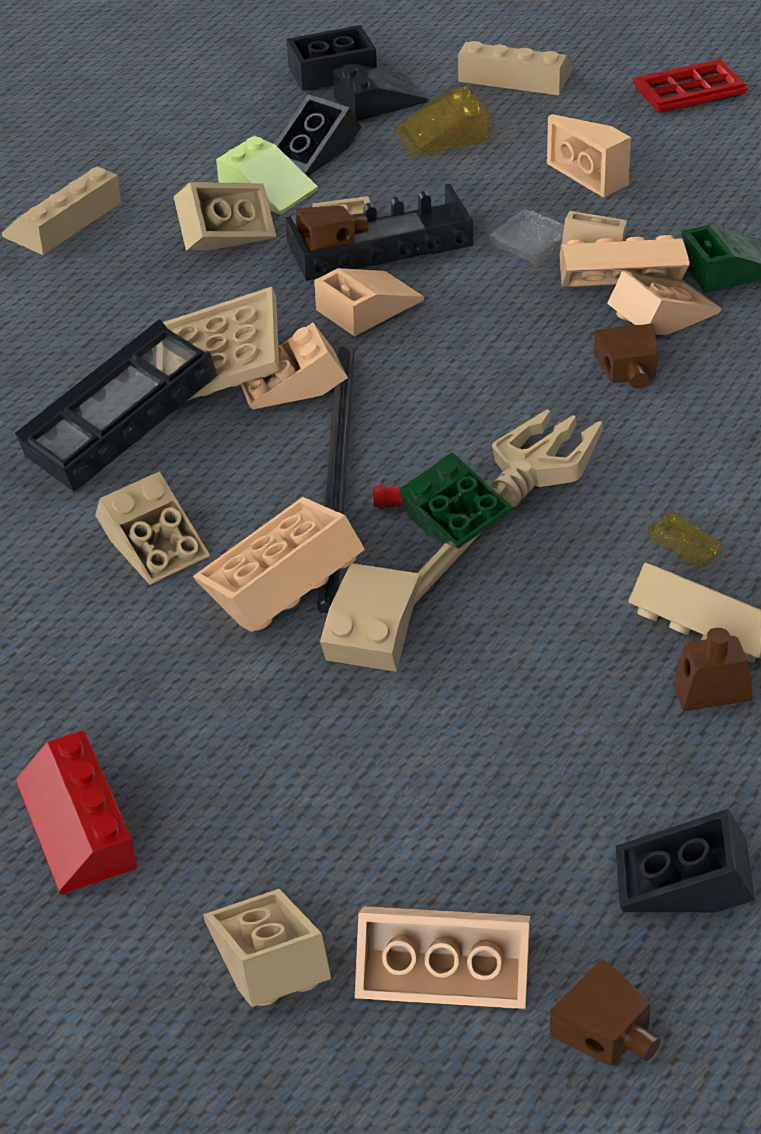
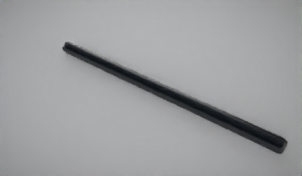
M344 346L338 349L337 357L348 378L334 388L325 507L343 515L355 356L353 348H345ZM340 568L331 574L328 581L318 589L317 609L320 613H328L338 591Z

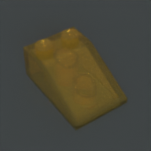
M459 87L453 91L444 92L395 126L394 131L411 156L417 157L489 141V112L469 87Z

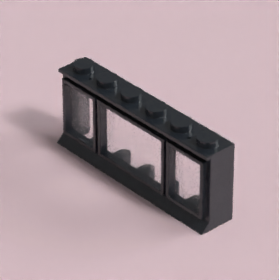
M160 319L15 432L25 457L74 492L218 376L211 353H205L169 330Z

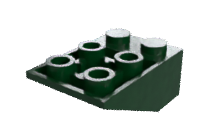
M712 225L682 231L681 239H683L689 258L687 271L705 293L761 280L760 238Z
M453 452L398 490L407 515L427 535L457 549L513 510L511 504Z

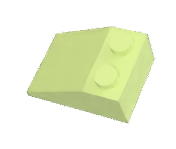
M250 137L242 144L216 159L219 183H264L270 211L282 215L318 191V186L275 144L260 137Z

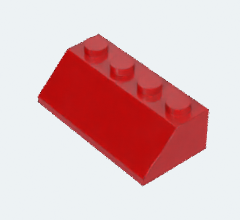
M85 730L48 741L17 777L16 783L60 895L137 869L132 838Z

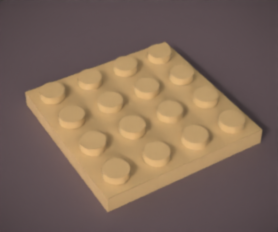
M272 287L163 322L175 334L205 353H211L218 376L190 399L207 396L215 391L235 387L243 382L259 377H267L279 371L277 301ZM161 341L157 344V369L169 376L182 366L185 361L165 349Z

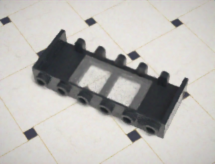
M445 184V204L431 207V197L426 191H423L418 195V210L404 212V203L401 198L394 197L391 200V215L377 218V210L374 204L366 203L363 207V215L367 217L368 221L367 233L355 234V243L313 252L308 251L291 216L285 217L287 243L306 281L318 279L338 268L359 269L430 253L436 254L473 246V219L451 184Z

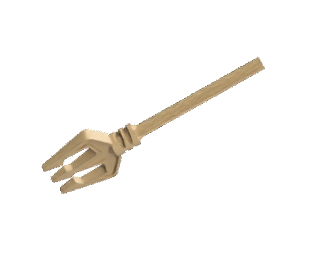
M550 410L543 411L492 444L495 462L503 472L492 482L491 487L509 504L515 507L535 486L544 487L577 481L583 475L603 431L602 422H596L581 432L583 441L568 457H555L561 444L570 439L576 426V417L574 415L556 425L554 432L530 448L519 449L530 436L544 432L551 419ZM480 534L459 549L445 543L418 572L421 578L414 605Z

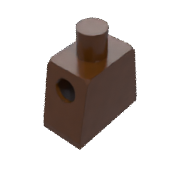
M344 206L296 208V227L309 252L355 243V234L368 232L367 217L365 215L352 217Z
M653 323L595 330L594 357L612 383L630 382L633 388H642L648 383L649 379L656 377L657 346Z
M712 628L707 632L706 640L692 641L684 646L673 681V686L683 711L752 701L749 664L738 637L730 636L729 632L723 628Z
M601 959L550 1010V1035L607 1065H613L627 1050H630L644 1061H648L654 1056L660 1045V1039L647 1030L651 1009L649 1001L604 959Z

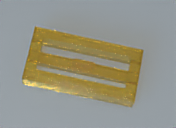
M673 511L648 527V535L698 569L704 566L705 560L707 562L713 560L714 554L719 556L723 553L722 543ZM667 524L672 525L673 527H675L676 529H678L680 532H678L677 530L673 529L672 527H670V526L667 525ZM691 539L695 540L696 542L704 546L706 549L702 548L701 546L693 542Z

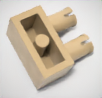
M569 211L565 219L562 244H566L570 240L596 243L597 240L602 238H612L614 242L624 241L628 220Z

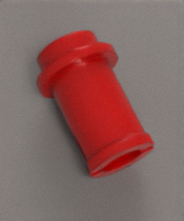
M380 483V486H374L373 507H380V510H384V507H404L398 491L401 487L384 486V483Z

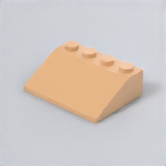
M302 497L193 577L240 626L253 633L255 630L267 627L272 622V618L282 610L290 609L297 605L301 600V596L308 591L324 585L331 574L339 568L349 566L356 560V556L365 549L345 515Z

